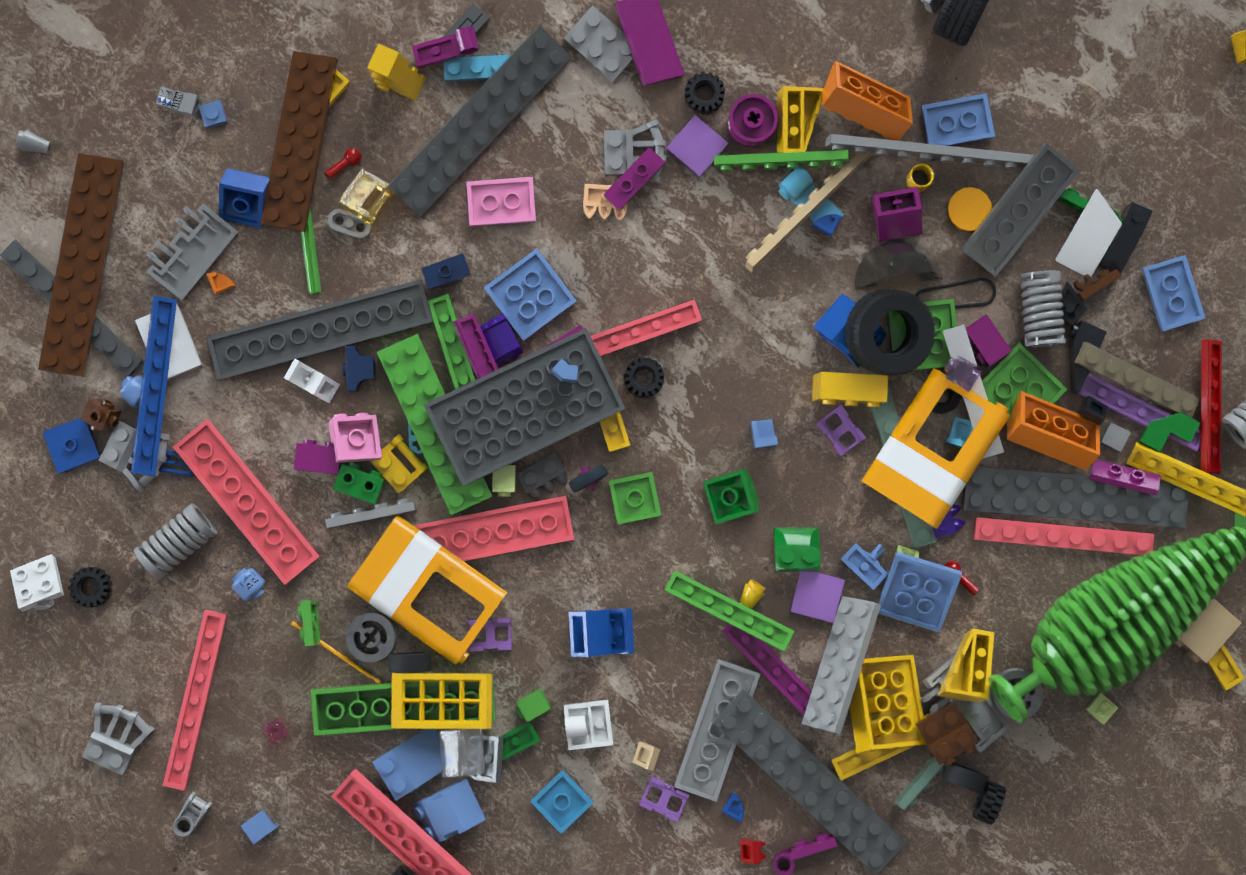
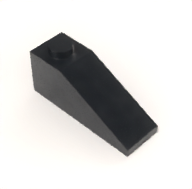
M1134 202L1125 207L1121 216L1123 218L1122 225L1105 252L1099 265L1100 267L1109 269L1111 272L1117 269L1121 274L1147 226L1153 212L1152 210Z
M1080 321L1077 325L1074 324L1068 335L1071 337L1069 341L1071 392L1074 394L1081 392L1090 371L1074 363L1083 342H1088L1100 348L1107 331L1085 321Z

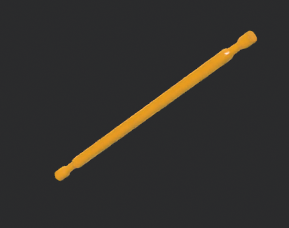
M294 621L291 623V625H292L293 627H296V628H298L299 630H300L301 628H303V627H300V626H299L296 622H294ZM321 640V646L367 677L373 679L376 683H381L380 679L375 678L371 673Z

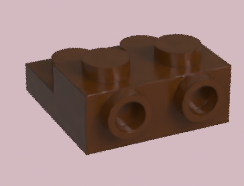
M954 701L915 723L939 765L944 763L945 766H948L957 760L955 756L963 752L967 755L977 749L975 745L979 741Z

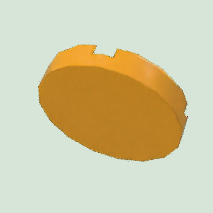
M973 187L963 188L955 192L947 206L950 222L957 229L965 232L975 231L992 210L991 201L987 194Z

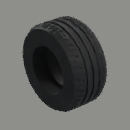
M946 0L932 30L935 35L942 36V38L948 39L952 43L955 42L959 46H967L989 0Z
M896 289L872 291V293H868L862 299H859L858 303L856 302L855 306L852 307V311L849 312L846 322L847 326L845 327L846 345L849 347L848 350L851 352L854 360L867 370L887 376L907 374L912 372L913 369H917L926 360L925 358L929 356L928 354L931 352V348H933L935 323L933 322L932 313L929 312V308H927V305L922 300L909 292ZM889 311H895L904 319L906 325L905 338L898 349L891 353H883L875 344L874 328L882 315Z

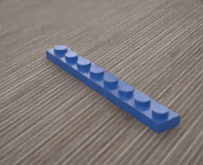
M154 296L152 299L131 474L156 476L177 305L176 299Z

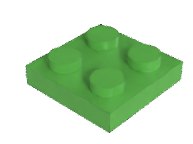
M653 472L609 481L618 525L661 516Z
M317 600L301 601V606H298L299 619H303V628L300 629L301 641L305 642V646L320 645L321 637Z

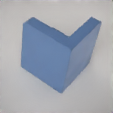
M771 419L750 422L754 449L778 445Z
M264 810L241 825L253 844L279 826L277 822L273 823Z

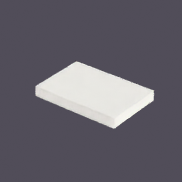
M178 304L176 305L167 380L202 366ZM151 314L135 320L146 347Z

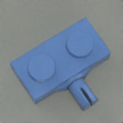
M854 543L840 558L872 590L889 574L880 566L877 560L886 551L880 544L869 553L864 551L857 543Z

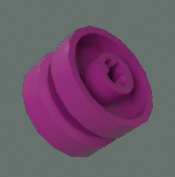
M744 95L731 108L727 124L729 134L742 147L757 148L769 142L776 130L778 122L777 109L763 95ZM750 119L755 120V121H756V124H754L753 121H750V122H749V120H750Z

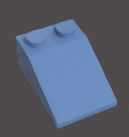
M424 729L373 761L374 766L395 801L456 763L437 729Z

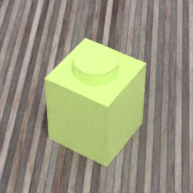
M507 465L493 472L492 492H498L497 497H511V492L516 493V465Z

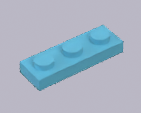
M509 55L460 57L443 62L445 82L488 80L508 59Z

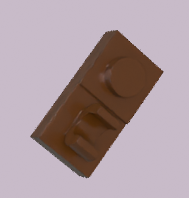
M1107 269L1097 275L1099 280L1095 281L1093 285H1091L1092 279L1088 274L1083 276L1086 281L1085 286L1080 285L1078 280L1073 282V285L1077 290L1081 291L1077 295L1081 300H1084L1120 278L1121 275L1117 269L1112 272Z

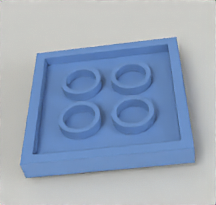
M537 248L484 287L523 341L577 303L576 299Z
M896 552L878 604L881 605L878 614L940 633L961 579L962 571Z

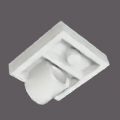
M52 554L10 570L18 609L22 612L33 607L37 610L48 609L54 605V599L64 595L56 558Z
M608 699L563 705L569 750L613 745Z

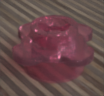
M280 717L274 718L273 722L265 723L262 727L263 732L267 733L268 740L272 744L277 743L278 739L289 735V730Z

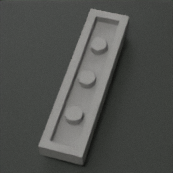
M409 498L397 500V505L388 506L387 503L374 505V510L366 511V508L362 507L352 509L353 514L344 515V512L330 514L331 518L325 519L326 527L333 528L417 511L416 502H410Z

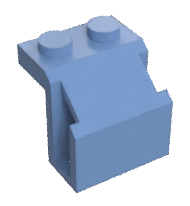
M467 779L457 781L427 798L412 803L415 817L421 822L424 831L437 843L457 833L465 832L486 820Z

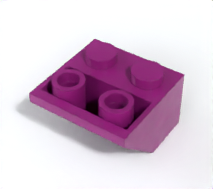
M918 187L874 194L872 196L871 204L878 242L923 234L922 206Z

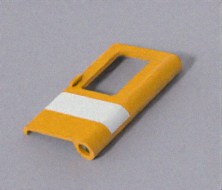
M933 368L861 482L913 513L930 526L938 529L1010 417L1007 413L1009 409L998 402L994 405ZM946 389H952L984 409L983 416L956 458L951 462L915 440L917 433Z
M399 515L389 525L347 585L349 590L454 665H457L458 662L464 663L470 654L467 652L469 646L508 593ZM434 572H439L484 605L483 612L462 641L456 640L412 608V602Z

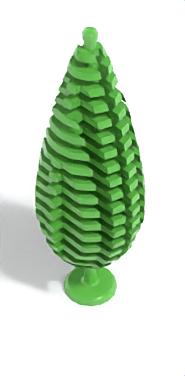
M1237 526L1229 530L1220 529L1216 530L1217 532L1214 534L1206 533L1202 534L1200 538L1193 537L1185 542H1176L1171 546L1160 547L1159 550L1145 553L1143 557L1131 558L1129 562H1121L1115 568L1113 567L1104 570L1102 574L1099 573L1091 576L1089 581L1085 580L1079 583L1076 588L1067 591L1065 597L1060 596L1054 602L1053 607L1048 609L1044 619L1039 621L1037 635L1033 637L1031 647L1032 652L1037 657L1033 656V660L1031 659L1034 672L1013 687L999 674H994L988 678L990 687L1002 707L1015 721L1023 723L1028 718V712L1021 698L1042 683L1054 691V688L1057 689L1058 686L1067 695L1077 696L1079 691L1082 695H1095L1097 691L1099 693L1110 691L1112 686L1114 689L1120 688L1127 681L1135 679L1139 673L1146 671L1150 664H1154L1161 657V654H1164L1169 649L1171 644H1175L1182 637V633H1185L1191 627L1192 622L1199 618L1201 611L1207 609L1211 600L1218 595L1219 588H1222L1227 583L1228 576H1231L1237 569L1236 564H1240L1246 557V528L1243 529Z

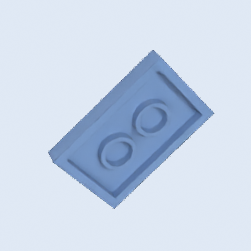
M987 93L922 105L920 107L927 144L954 146L995 137Z
M1186 255L1141 269L1161 332L1206 318Z

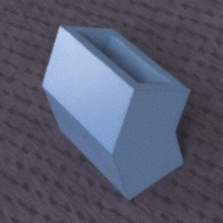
M561 359L554 366L551 373L561 382L576 383L578 366L568 365Z

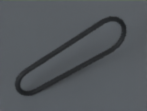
M975 278L924 288L916 292L915 296L918 297L920 293L986 281L993 289V295L990 300L984 303L955 305V308L976 307L990 304L996 296V288L993 282L987 278Z

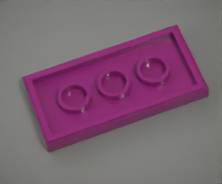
M659 0L617 1L614 5L643 87L683 77L685 73Z

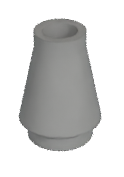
M20 130L15 143V147L20 148V151L48 154L51 146V141H47L28 130Z

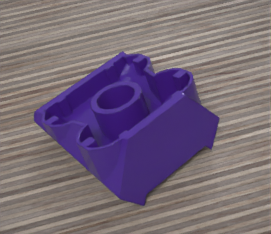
M504 314L480 326L497 367L509 360L516 359L518 355L523 353Z

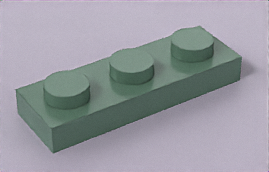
M933 756L894 802L903 810L911 808L918 799L916 796L921 790L924 792L932 784L931 779L935 774L939 775L945 770L946 766L944 763L939 765Z

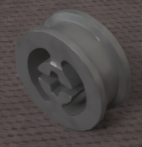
M379 613L359 615L349 624L346 631L348 650L355 658L363 662H377L387 658L388 654L393 652L397 644L395 625L388 617ZM368 621L380 623L387 633L386 643L383 642V634L379 631L374 636L376 642L371 641L367 644V648L378 647L379 651L375 654H369L361 650L356 640L357 633L360 632V641L364 644L369 639L367 634L374 633L377 630L376 627L366 628L365 623Z
M1011 668L999 673L1008 682L1014 678L1025 679L1031 674L1019 668ZM1041 685L1021 698L1023 703L1028 701L1027 705H1025L1028 718L1033 716L1042 705L1043 689ZM990 689L991 700L998 711L1006 717L1013 719L1002 707L992 689Z

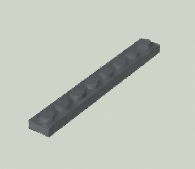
M14 239L0 256L50 303L55 276L21 243ZM96 316L91 343L125 376H131L144 361Z

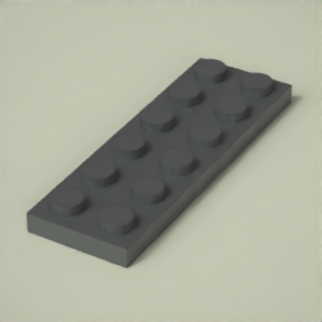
M1044 143L960 250L996 277L1080 170L1049 144Z

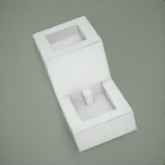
M294 359L284 376L286 380L327 403H330L340 386L336 381Z

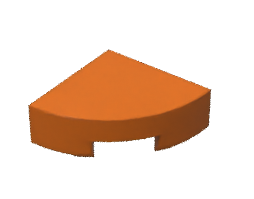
M216 272L206 274L215 295L237 287L234 281L224 274Z

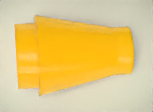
M750 579L748 583H745L739 603L752 609L765 595L763 592L766 588Z

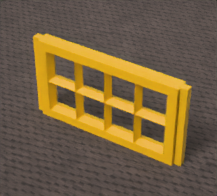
M392 673L391 728L492 729V674ZM405 681H420L419 698H405ZM425 681H439V699L425 698ZM445 681L459 682V699H445ZM465 682H479V699H464ZM405 703H419V720H405ZM425 703H439V720H424ZM445 703H459V720H444ZM464 703H479V720H464Z

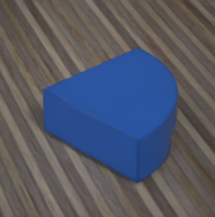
M837 214L818 218L811 228L832 237L842 216Z
M732 791L721 811L741 823L744 817L743 803L739 796Z

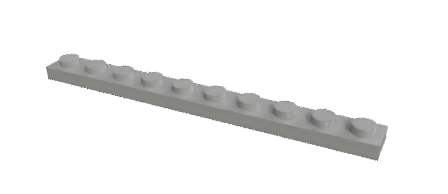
M837 134L829 135L825 143V147L832 148V151L849 149L854 150L856 154H867V151L875 152L877 156L897 154L898 158L904 159L918 156L919 160L923 161L937 158L943 163H953L954 160L962 161L964 165H975V162L983 163L984 167L1005 165V169L1025 167L1034 156L1031 154Z

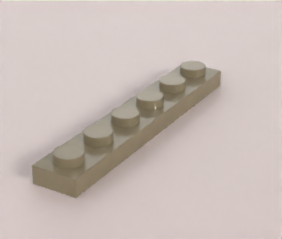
M1083 342L1074 362L1175 413H1183L1190 418L1193 417L1200 398L1088 342Z

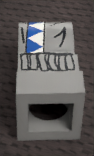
M160 87L156 105L176 113L197 118L202 100L196 94Z

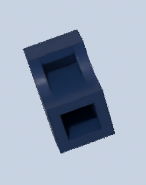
M463 253L421 268L429 290L435 288L442 289L462 282V279L471 276Z
M346 346V363H343L342 369L343 376H347V391L359 392L362 383L376 380V358L373 356H361L356 346Z

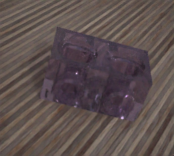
M959 355L955 359L951 357L944 368V371L947 372L945 378L968 392L981 374V368Z

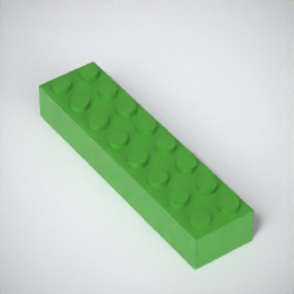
M418 334L378 351L379 359L451 516L491 499L492 495L484 477L462 487L427 414L424 404L445 395V392Z
M492 674V721H495L497 716L494 677ZM405 681V698H419L420 681ZM425 681V698L439 699V681ZM445 681V699H459V682ZM392 682L323 687L311 690L314 736L400 729L391 728ZM465 682L464 699H479V682ZM405 703V720H419V703ZM425 703L424 720H439V703ZM445 703L444 720H459V703ZM464 703V720H479V703Z

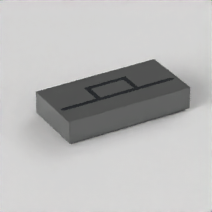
M472 3L446 32L444 37L455 34L454 32L459 28L468 26L474 27L475 34H477L490 18Z

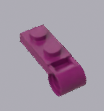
M462 27L454 32L455 34L413 45L412 49L418 69L477 52L479 46L474 27Z
M822 833L816 835L815 840L809 842L806 839L793 843L794 846L790 847V849L776 853L772 859V864L779 875H789L794 869L793 860L837 847L835 838L832 834ZM782 858L789 860V865L785 869L777 867L778 861Z

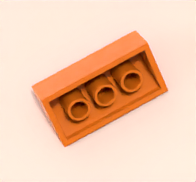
M837 61L834 62L822 91V106L830 112H836L849 121H855L863 125L864 128L881 134L886 139L900 141L913 124L911 98Z
M1023 391L1019 393L1007 423V440L1086 471L1100 456V426L1078 413Z

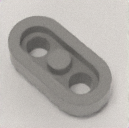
M335 209L328 216V224L336 232L357 239H365L371 234L372 225L364 216L343 209ZM343 218V224L338 225L336 223L337 219ZM361 224L364 225V231L359 232L357 227Z

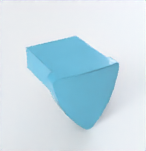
M955 416L945 443L962 448L973 431L971 421Z

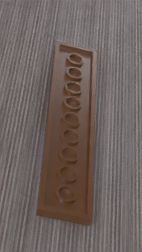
M78 153L38 370L85 377L123 171V160Z

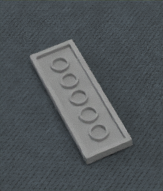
M842 596L801 724L830 733L841 734L881 607L880 604Z
M717 659L674 783L675 788L717 802L736 744L712 721L742 688L753 697L760 673Z

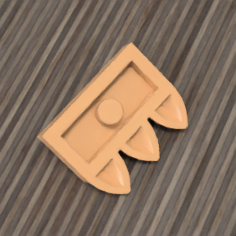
M585 184L583 209L588 218H591L598 208L601 217L605 220L610 215L611 210L614 209V214L620 221L627 212L628 203L619 211L603 196L611 185Z

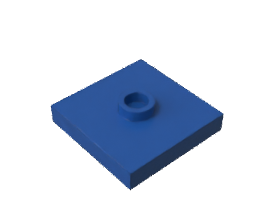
M80 418L43 432L58 474L98 460L101 457L90 425Z

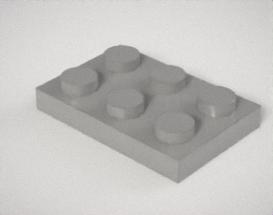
M593 5L563 38L567 44L612 83L634 60L625 33Z

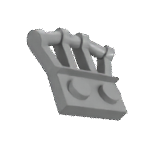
M657 119L633 130H604L605 176L623 175L640 157H633V148H655V152L667 162L664 155L666 140L661 135L658 128L660 124ZM649 130L654 138V141H633V137ZM662 168L649 181L659 183Z
M119 421L99 461L123 472L136 490L142 493L146 489L145 486L156 476H159L162 462H166L167 440H170V434L161 433L156 476L144 475L139 480L135 474H131L130 465L133 461L136 428Z
M96 702L94 706V731L90 736L91 738L82 757L120 775H124L136 748L155 728L152 725L149 726L139 716L138 712L134 710L130 712L123 705H103V703ZM103 714H113L106 733H103ZM122 717L128 720L119 740L112 737ZM134 725H136L143 733L130 745L126 742Z

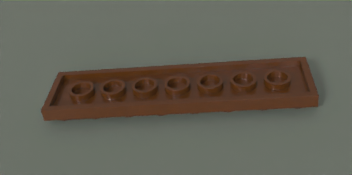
M293 51L269 176L270 180L262 213L261 225L306 233L338 59L335 57Z

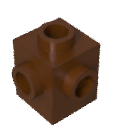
M89 399L80 419L91 425L90 428L92 430L103 433V431H113L117 427L122 411L116 408L115 403L112 401Z

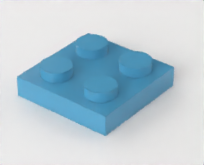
M563 769L530 800L561 834L594 803Z

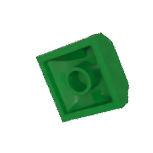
M746 469L703 482L715 524L759 512V500L752 478Z
M819 527L774 528L775 572H820Z

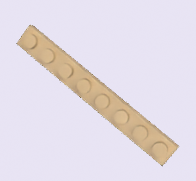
M867 151V154H856L850 160V163H845L844 167H839L841 170L836 175L834 173L830 174L824 181L825 185L820 190L816 188L809 195L808 198L810 200L805 205L803 203L799 204L793 211L794 215L789 220L785 218L778 225L777 228L779 230L774 235L768 234L761 242L763 245L758 250L754 248L746 256L745 267L752 273L875 152Z

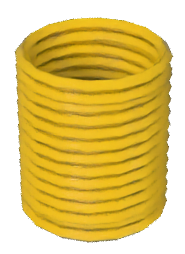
M1246 30L1230 37L1237 64L1246 63Z
M917 164L906 177L907 186L909 188L918 187L919 192L925 191L934 180V172L927 164ZM914 171L924 172L927 175L928 184H916L912 178V173Z

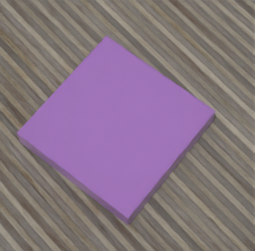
M694 115L667 146L666 150L700 178L714 162V156L720 155L729 143Z
M800 572L790 611L834 623L845 580L818 572Z

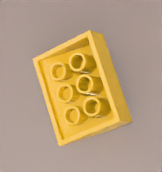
M914 655L864 659L849 706L857 753L926 745L915 725L916 722L924 718Z

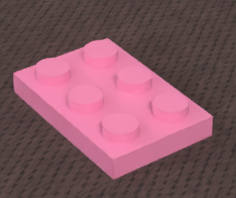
M533 177L466 182L470 227L536 222Z

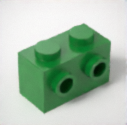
M349 462L348 466L342 464L333 490L377 505L386 483V479L381 478L383 474L371 469L369 473L361 471L362 466ZM350 475H352L351 482L348 481V477ZM371 482L374 485L372 490L369 489V484Z

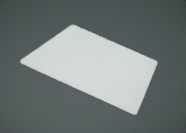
M1098 189L1094 191L1055 261L1082 275L1088 274L1090 277L1093 275L1122 225Z

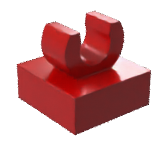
M748 838L740 839L741 862L753 865L761 864V859L766 858V854H761L760 847L765 846V842Z

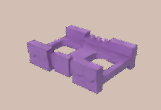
M842 405L816 423L823 434L826 433L829 440L833 442V447L840 456L866 438L859 427L855 428L856 425L853 424V421H850L851 418H848L849 414ZM832 414H837L842 420V424L835 430H831L825 422ZM849 431L855 437V442L848 448H845L840 443L839 437Z
M499 618L497 621L495 619L488 620L483 627L486 630V641H473L470 645V651H484V648L512 650L511 619ZM477 619L469 620V629H471ZM496 627L508 628L507 641H496Z
M651 776L639 805L651 811L654 809L660 814H665V817L678 822L689 797V792L678 788L675 789L674 786L671 787L667 783L664 784L663 780ZM652 786L662 791L657 803L646 799V795ZM671 796H676L683 801L678 812L669 810L666 807Z

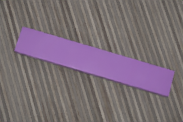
M1088 374L1081 392L1077 393L1084 398L1088 396L1095 398L1107 405V409L1145 428L1148 422L1171 415ZM1197 429L1191 443H1187L1172 434H1169L1167 439L1194 452H1198L1201 446V429Z

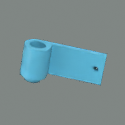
M802 167L795 169L779 184L781 196L786 200L790 199L796 206L801 203L805 205L810 200L808 198L809 195L816 189L813 185L812 177ZM827 199L809 219L814 223L818 218L826 215L837 214L843 217L844 214Z

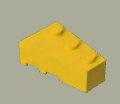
M379 43L367 67L374 83L377 84V88L385 92H389V90L394 91L416 101L426 79L424 75L417 73V68L412 67L410 69L408 67L410 62L399 52Z
M783 86L777 92V153L806 152L814 128L813 125L820 110L824 88Z
M820 372L813 375L812 402H822L823 405H836V402L845 403L844 406H858V403H867V407L879 408L880 404L887 403V375Z
M971 629L964 634L937 696L975 703H982L989 699L990 684L988 678L991 676L994 632Z

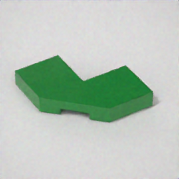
M1183 413L1148 422L1139 442L1158 452H1161L1169 434L1187 443H1191L1200 422Z

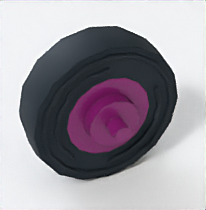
M603 464L592 469L590 467L586 469L582 466L580 467L582 472L579 473L578 477L569 482V486L574 493L584 488H591L594 491L597 489L595 485L598 484V480L607 476L608 471Z

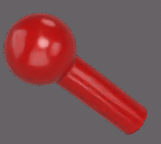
M355 148L346 150L344 158L325 171V176L330 180L347 166L359 164L362 158L360 151Z
M949 561L945 564L946 567L961 571V566L956 561ZM962 573L959 583L975 596L980 589Z

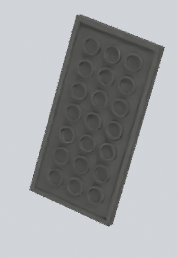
M587 328L424 404L462 487L625 410L624 404ZM561 359L568 365L578 366L576 383L561 382L551 373L554 366Z

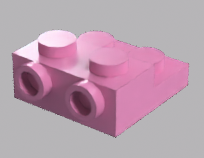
M358 413L355 416L337 414L328 422L331 444H334L336 463L375 461L382 458L376 415H369L368 413Z

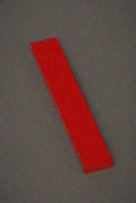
M1205 339L1201 340V471L1208 474H1221L1222 341Z

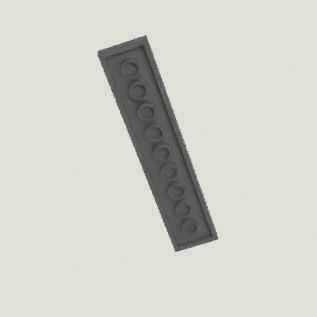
M538 26L387 186L421 217L566 64L571 56L541 26Z
M422 279L209 336L207 341L217 379L221 381L291 362L294 359L306 358L434 322Z
M977 467L964 487L962 510L1186 528L1189 491L1169 482H1160L1159 491L1156 496L1090 480V476Z
M743 688L712 721L875 875L907 843Z

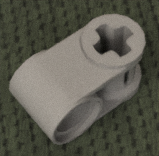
M194 791L186 800L173 824L175 834L180 837H186L193 833L213 804L211 802L207 803L196 796L197 793ZM182 820H187L190 823L189 831L181 829L180 823Z

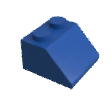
M227 168L219 183V217L225 221L262 228L261 219L270 180L269 177Z

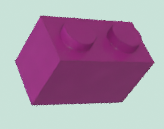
M987 314L966 327L971 347L976 353L974 357L981 366L984 365L987 368L1012 351Z
M303 439V443L296 444L294 470L338 475L343 462L336 463L334 444L325 442V446L316 445L317 441Z

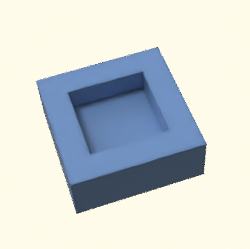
M221 100L199 106L206 129L228 123Z

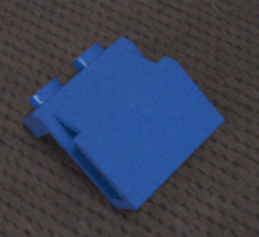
M842 293L813 327L820 337L844 353L851 364L859 368L860 364L852 357L845 340L847 317H849L852 307L855 306V302ZM877 322L874 328V341L876 346H879L887 334Z
M632 608L569 612L571 657L634 653Z

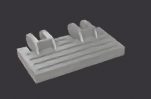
M203 203L197 210L204 216L203 219L187 206L183 209L189 217L194 218L199 223L194 230L183 219L178 217L174 219L176 223L190 233L187 236L180 230L170 242L169 246L176 251L175 253L160 241H156V247L171 257L166 264L153 252L148 251L146 253V256L162 268L160 271L154 265H151L146 272L181 300H183L238 233L237 230Z
M955 655L922 681L928 689L931 688L920 698L923 703L931 700L939 692ZM940 697L941 699L929 709L932 714L948 702L954 701L979 741L975 745L977 748L974 750L975 754L981 753L1010 728L990 698L982 703Z

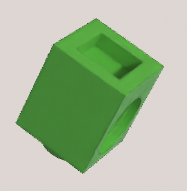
M538 688L516 702L518 707L515 708L521 720L525 718L529 722L551 709V705L541 688Z

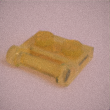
M361 169L338 200V206L358 216L366 224L372 225L376 219L375 215L388 197L393 196L394 192L387 186L389 183ZM376 189L381 190L382 192L369 210L363 209Z

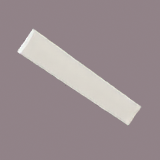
M965 325L944 330L943 335L958 382L988 400ZM963 397L974 430L984 414V409ZM999 434L983 458L1004 452Z

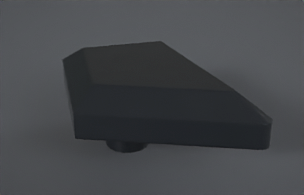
M1066 282L1062 292V299L1059 300V302L1063 303V307L1056 309V311L1062 310L1064 315L1061 318L1074 326L1087 310V307L1069 282Z

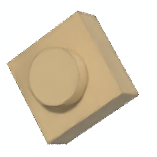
M639 741L632 763L654 771L660 749Z

